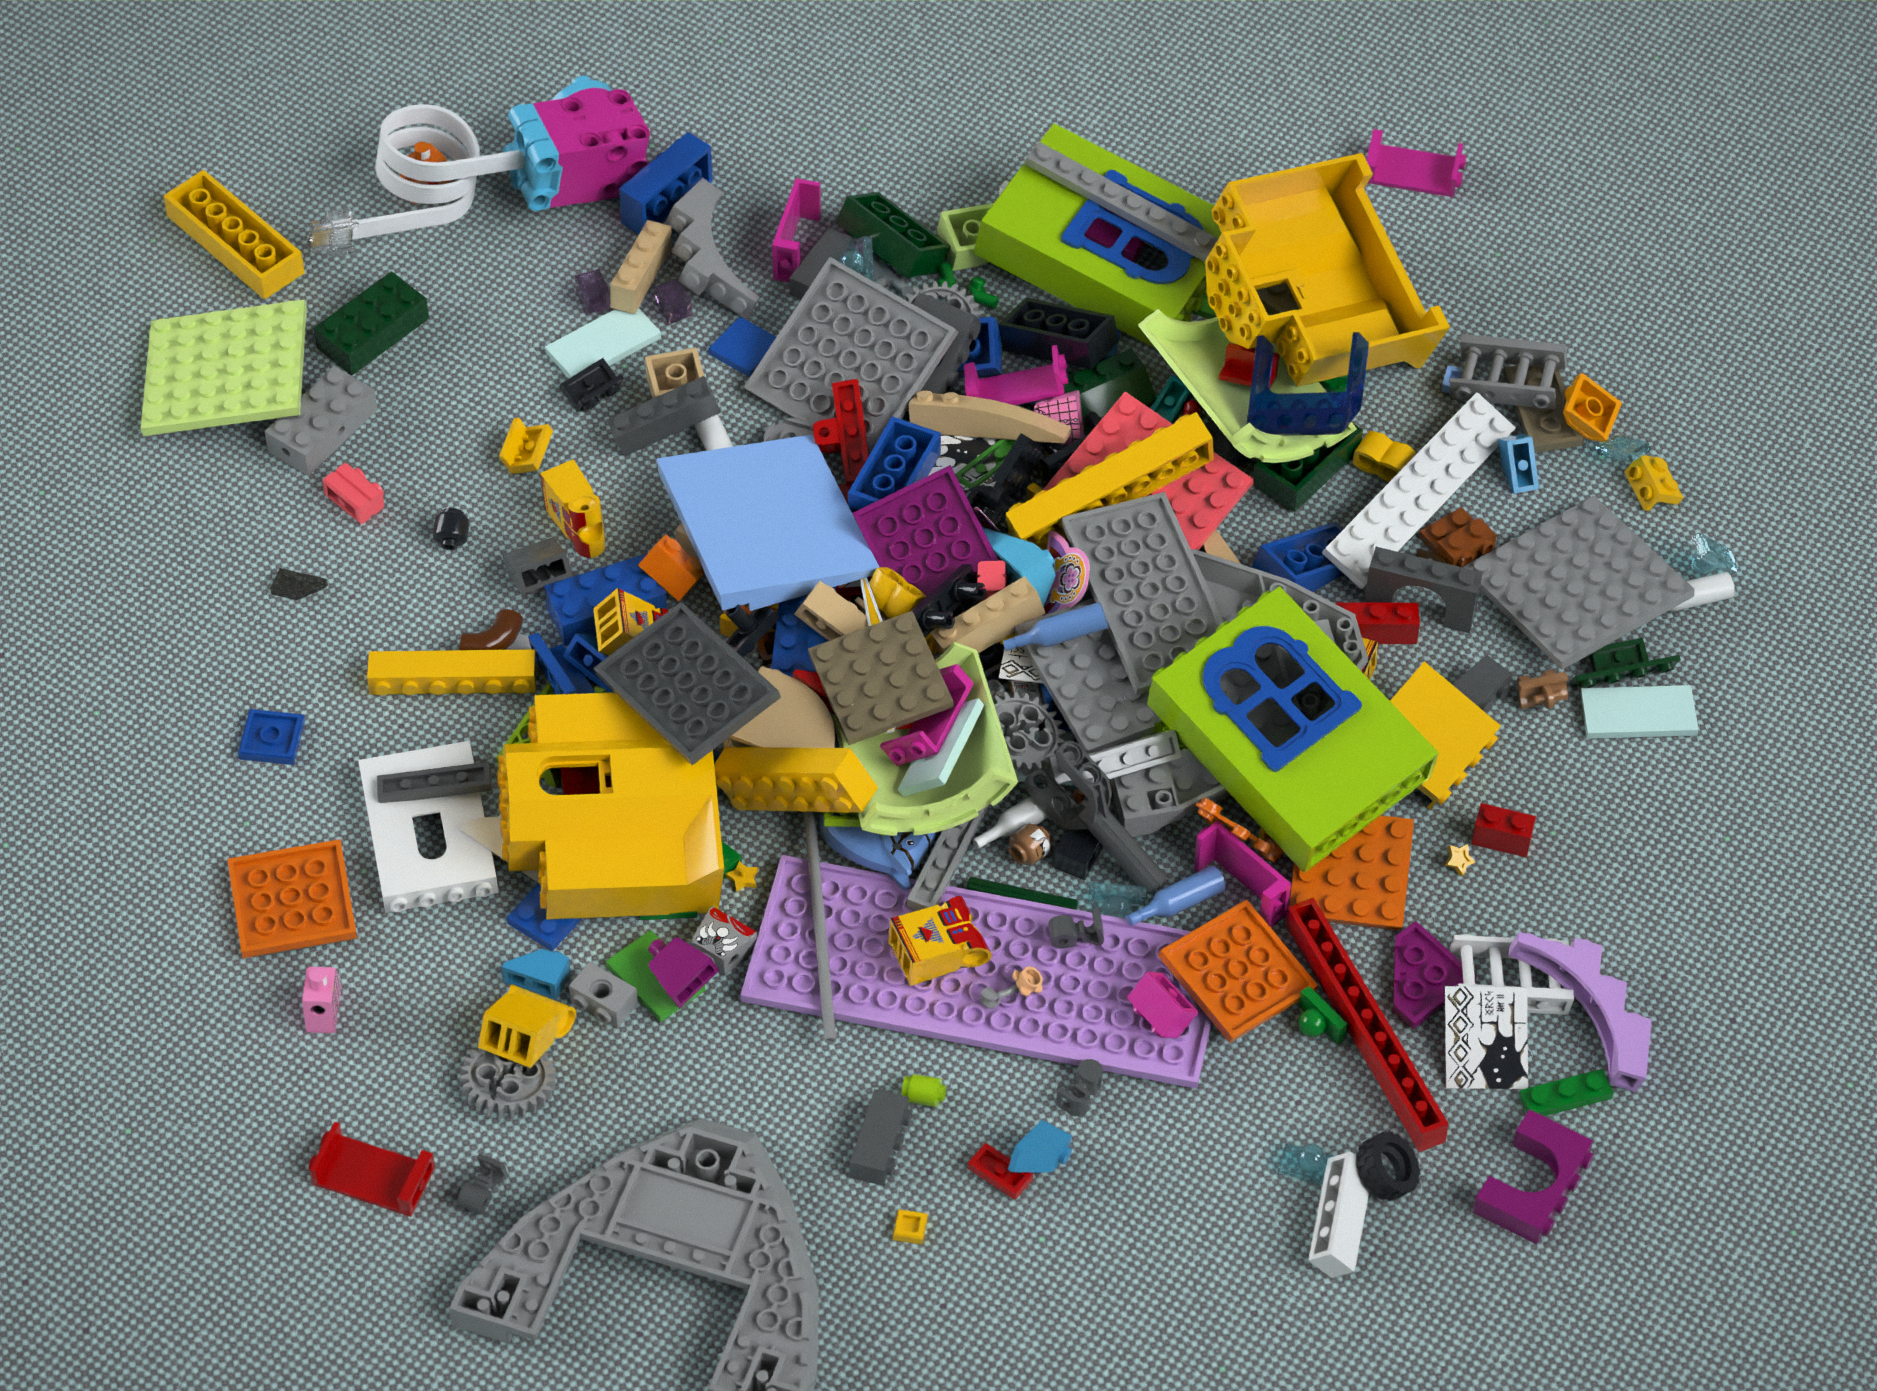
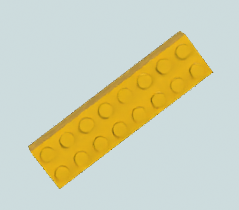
M1197 412L1190 416L1184 415L1177 419L1175 424L1167 428L1161 427L1157 429L1150 437L1144 440L1134 441L1122 452H1114L1108 455L1103 462L1095 466L1089 465L1085 467L1080 474L1072 478L1062 479L1052 489L1048 491L1042 490L1036 493L1031 500L1013 505L1005 513L1009 536L1032 542L1044 551L1047 549L1049 531L1057 532L1064 539L1067 538L1061 525L1062 517L1145 497L1213 461V437Z

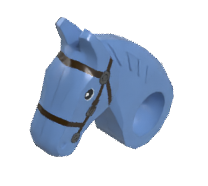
M818 812L817 829L829 847L864 867L887 873L904 891L911 888L908 878L912 874L911 871L918 868L926 853L937 839V832L923 835H913V832H898L897 836L868 832L862 830V827L824 826L823 813ZM835 812L834 814H832V815H830V816H843V815L840 814V813H838V812Z

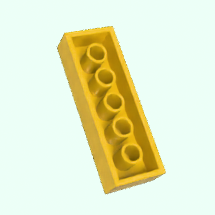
M204 169L163 196L167 217L264 300L305 273L302 252Z
M725 747L714 763L718 787L728 796L732 806L741 811L862 813L878 789V786L851 748Z

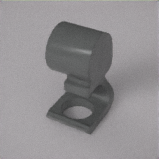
M1099 908L1092 909L1093 924L1090 927H1085L1083 920L1075 923L1072 917L1068 915L1053 917L1049 921L1052 946L1059 949L1074 947L1078 938L1096 946L1103 944L1105 939Z
M1086 1059L1080 1062L1077 1067L1076 1083L1072 1086V1094L1061 1087H1057L1056 1106L1075 1117L1085 1115L1089 1109L1090 1095H1095L1102 1084L1103 1068L1101 1064L1093 1059ZM1061 1097H1063V1098H1065L1066 1100H1068L1071 1105H1068L1067 1103H1065V1102L1062 1100Z
M479 1154L477 1158L480 1163L481 1174L477 1175L474 1183L467 1181L463 1185L457 1202L458 1206L479 1215L484 1213L491 1201L492 1193L489 1188L493 1189L497 1184L503 1182L507 1174L504 1163L483 1154Z

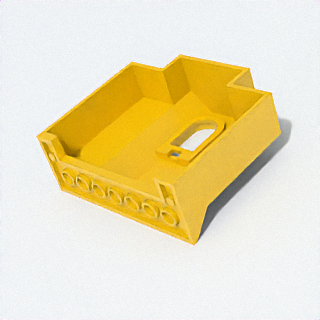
M1363 153L1228 182L1211 210L1213 220L1218 224L1222 234L1205 260L1208 302L1210 307L1214 309L1220 328L1225 332L1229 341L1247 349L1276 343L1277 351L1282 356L1287 366L1288 374L1293 378L1297 387L1402 361L1419 369L1424 365L1450 328L1439 305L1430 307L1426 313L1364 189L1373 173ZM1287 283L1299 310L1295 309L1268 316L1256 290Z
M616 693L535 695L534 706H529L528 738L531 739V743L504 744L503 755H498L497 784L498 788H500L499 812H501L500 830L501 836H503L502 860H508L509 871L538 870V882L541 884L540 908H546V919L668 915L670 913L697 911L698 914L707 913L711 906L719 909L724 862L713 750L694 765H691ZM598 766L600 794L551 795L540 787L539 779L542 778V773L547 769ZM605 776H611L612 787H606Z

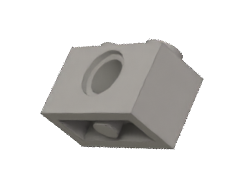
M590 961L569 985L570 1001L577 1009L586 1010L595 1015L603 1024H610L617 1029L638 1005L637 988Z

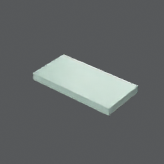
M639 308L635 314L614 309L545 346V353L568 378H571L601 358H604L609 366L659 340L661 332Z
M1691 685L1581 688L1580 698L1587 739L1697 736L1699 729Z
M979 698L963 703L936 755L911 762L898 788L899 793L903 797L946 784L983 709L984 704Z

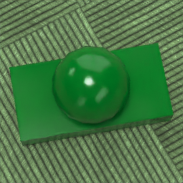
M1308 986L1303 989L1299 1002V1008L1303 1013L1298 1020L1301 1032L1308 1037H1317L1325 1032L1337 1045L1342 1043L1346 1038L1347 1022L1311 987Z

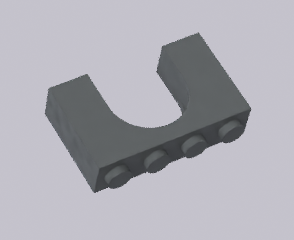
M919 292L913 305L945 322L959 332L946 351L941 364L933 371L921 391H931L934 394H945L957 382L959 375L957 371L961 363H965L969 356V346L972 339H976L980 332L981 325L979 324L981 321L974 314Z
M1375 547L1369 566L1365 602L1394 603L1397 589L1404 586L1424 587L1438 594L1446 605L1443 627L1470 633L1477 611L1483 572Z

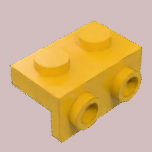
M520 418L513 419L499 455L502 463L511 474L539 470L553 433L552 428L549 424L526 427Z
M1639 454L1624 472L1645 511H1650L1657 502L1678 505L1683 499L1678 484L1673 479L1668 470V465L1663 458Z

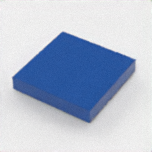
M739 317L708 348L709 355L751 377L776 339V336Z
M249 709L238 751L239 759L294 765L305 723L304 714Z

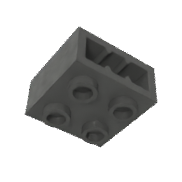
M554 537L502 555L509 579L521 594H534L539 592L545 585L573 577L566 551Z

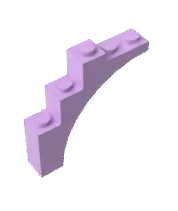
M1519 932L1509 946L1508 956L1531 964L1550 975L1566 989H1573L1574 997L1592 1019L1603 1042L1608 1063L1609 1084L1636 1092L1647 1075L1652 1019L1642 1017L1637 1013L1624 1011L1627 982L1617 980L1612 976L1600 975L1602 945L1592 943L1586 939L1575 938L1570 946H1567L1558 941H1550L1530 933Z

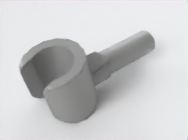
M1015 985L996 993L990 987H986L982 990L981 995L983 998L979 1001L987 1008L994 1009L1001 999L1019 992V989Z

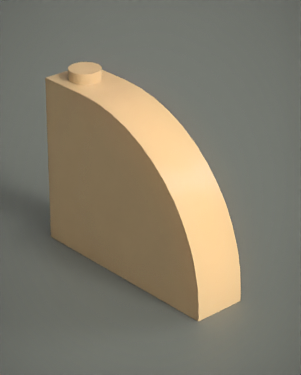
M761 666L758 672L779 691L781 698L723 742V749L725 747L835 748V729L828 708L812 689L779 670Z

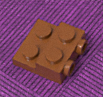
M1462 507L1419 531V538L1433 553L1439 554L1450 565L1462 568L1476 558L1491 552L1495 547L1497 536L1480 517L1474 520Z

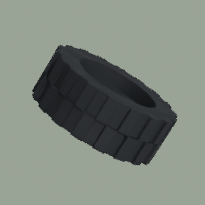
M1384 1131L1362 1142L1363 1144L1359 1146V1151L1356 1153V1166L1365 1187L1374 1196L1379 1197L1381 1200L1393 1201L1415 1190L1416 1185L1420 1181L1419 1161L1415 1156L1413 1148L1411 1149L1406 1140L1401 1138L1399 1134ZM1381 1153L1391 1162L1395 1172V1179L1385 1170Z

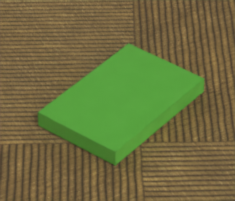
M650 930L608 959L606 967L616 977L637 988L638 1000L659 1022H662L679 1010V1008L648 967L649 962L654 958L648 952V947L654 940L659 939ZM705 985L684 1005L706 991Z

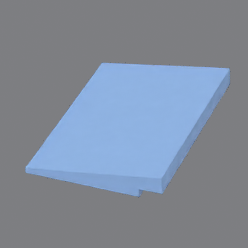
M812 434L657 458L661 480L722 611L734 608L738 604L740 606L747 604L750 611L807 595L819 581L835 587L873 576L879 567Z

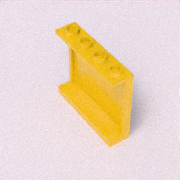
M1424 661L1390 702L1439 752L1430 779L1418 787L1420 791L1432 800L1427 807L1431 810L1437 802L1442 805L1452 794L1448 790L1452 784L1458 787L1468 775L1464 772L1465 768L1470 766L1473 769L1483 757L1479 753L1484 747L1486 750H1489L1497 741L1498 737L1495 733L1501 725Z

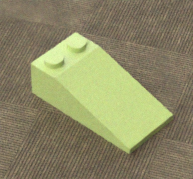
M994 203L941 212L937 233L939 238L951 246L947 258L953 271L988 263L987 260L973 253L981 220Z

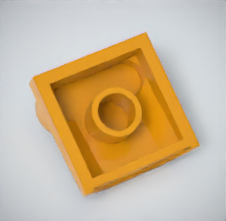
M1581 372L1575 377L1573 384L1565 390L1566 403L1563 414L1567 425L1586 439L1604 443L1609 437L1622 402Z

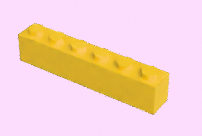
M535 649L369 651L367 672L369 694L384 696L388 694L536 692L537 673Z

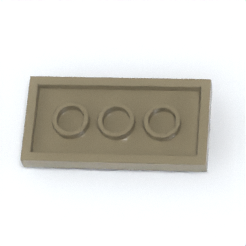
M1518 365L1504 367L1503 375L1506 383H1514ZM1529 366L1524 385L1540 386L1544 367ZM1559 369L1554 370L1550 388H1555L1556 409H1540L1537 407L1514 405L1524 434L1532 436L1534 453L1583 446V436L1567 425L1563 414L1566 403V389Z

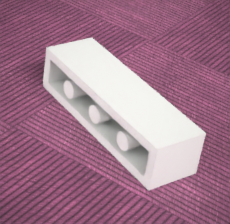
M1352 1152L1340 1154L1327 1160L1308 1261L1331 1278L1355 1272L1369 1196V1189L1365 1187L1363 1180L1359 1176V1170L1356 1166V1155Z

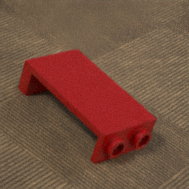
M335 1121L330 1131H325L320 1144L321 1148L317 1155L312 1156L308 1166V1172L311 1174L313 1185L409 1217L412 1216L435 1170L433 1153L421 1150L417 1159L343 1136L340 1123Z

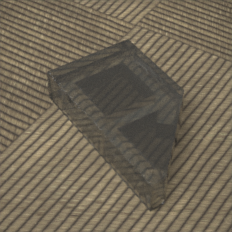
M279 568L270 591L271 595L299 600L327 588L328 582L326 578Z

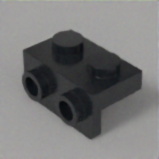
M601 358L561 383L559 387L577 412L584 408L588 411L600 402L599 399L604 395H607L609 398L621 389L620 384L624 377L621 374L616 376L605 359Z

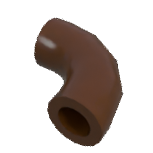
M510 609L500 610L496 614L493 626L481 633H462L459 650H506L515 642L521 630L522 615Z

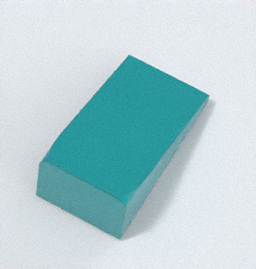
M1171 375L1151 409L1173 424L1182 413L1185 403L1191 401L1193 394L1180 378Z

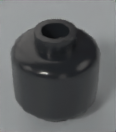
M446 508L435 517L433 538L437 543L441 544L443 549L455 550L457 546H462L467 542L470 521L462 510Z

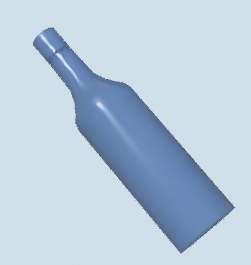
M1097 602L1042 619L1029 632L1003 640L1006 651L1030 644L1050 647L1107 629L1108 623L1101 602Z
M1215 866L1207 867L1159 890L1154 894L1152 901L1148 905L1127 915L1126 920L1132 926L1152 916L1171 917L1225 890L1224 878Z

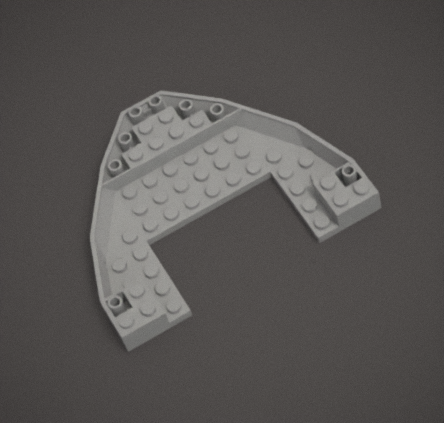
M1191 549L1224 622H1231L1242 608L1247 605L1253 606L1264 592L1268 590L1272 592L1280 586L1360 670L1367 664L1368 656L1354 613L1288 579ZM1087 586L1084 596L1078 603L1093 598L1089 586ZM1265 644L1259 647L1255 653V662L1258 667L1280 689L1286 688L1305 673V670L1280 645ZM1237 669L1225 673L1238 694V702L1234 703L1236 705L1241 704L1260 690V685L1251 675L1243 670ZM1311 683L1291 698L1292 703L1310 721L1318 719L1335 706L1334 700L1317 683ZM1266 699L1247 714L1249 721L1275 747H1280L1300 732L1299 726L1273 699ZM1189 749L1180 750L1181 758L1109 779L1120 824L1132 837L1154 833L1160 830L1161 827L1181 820L1184 816L1196 810L1198 811L1199 809L1195 804L1200 802L1203 797L1215 803L1231 794Z
M704 1118L697 1119L623 1150L526 1213L460 1283L449 1307L453 1327L509 1344L513 1334L536 1341L581 1239L748 1290L708 1391H813L817 1382L819 1291L793 1200L757 1134Z

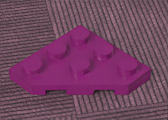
M1417 921L1397 934L1394 941L1393 1012L1414 1029L1445 1006V986L1463 984L1462 962Z

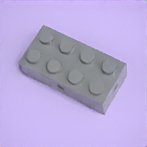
M333 366L301 396L300 415L278 418L264 431L268 452L309 476L377 411L375 390Z

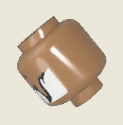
M1031 823L1026 824L1010 836L1009 854L1018 864L1033 865L1049 853L1051 848L1050 835L1044 827Z

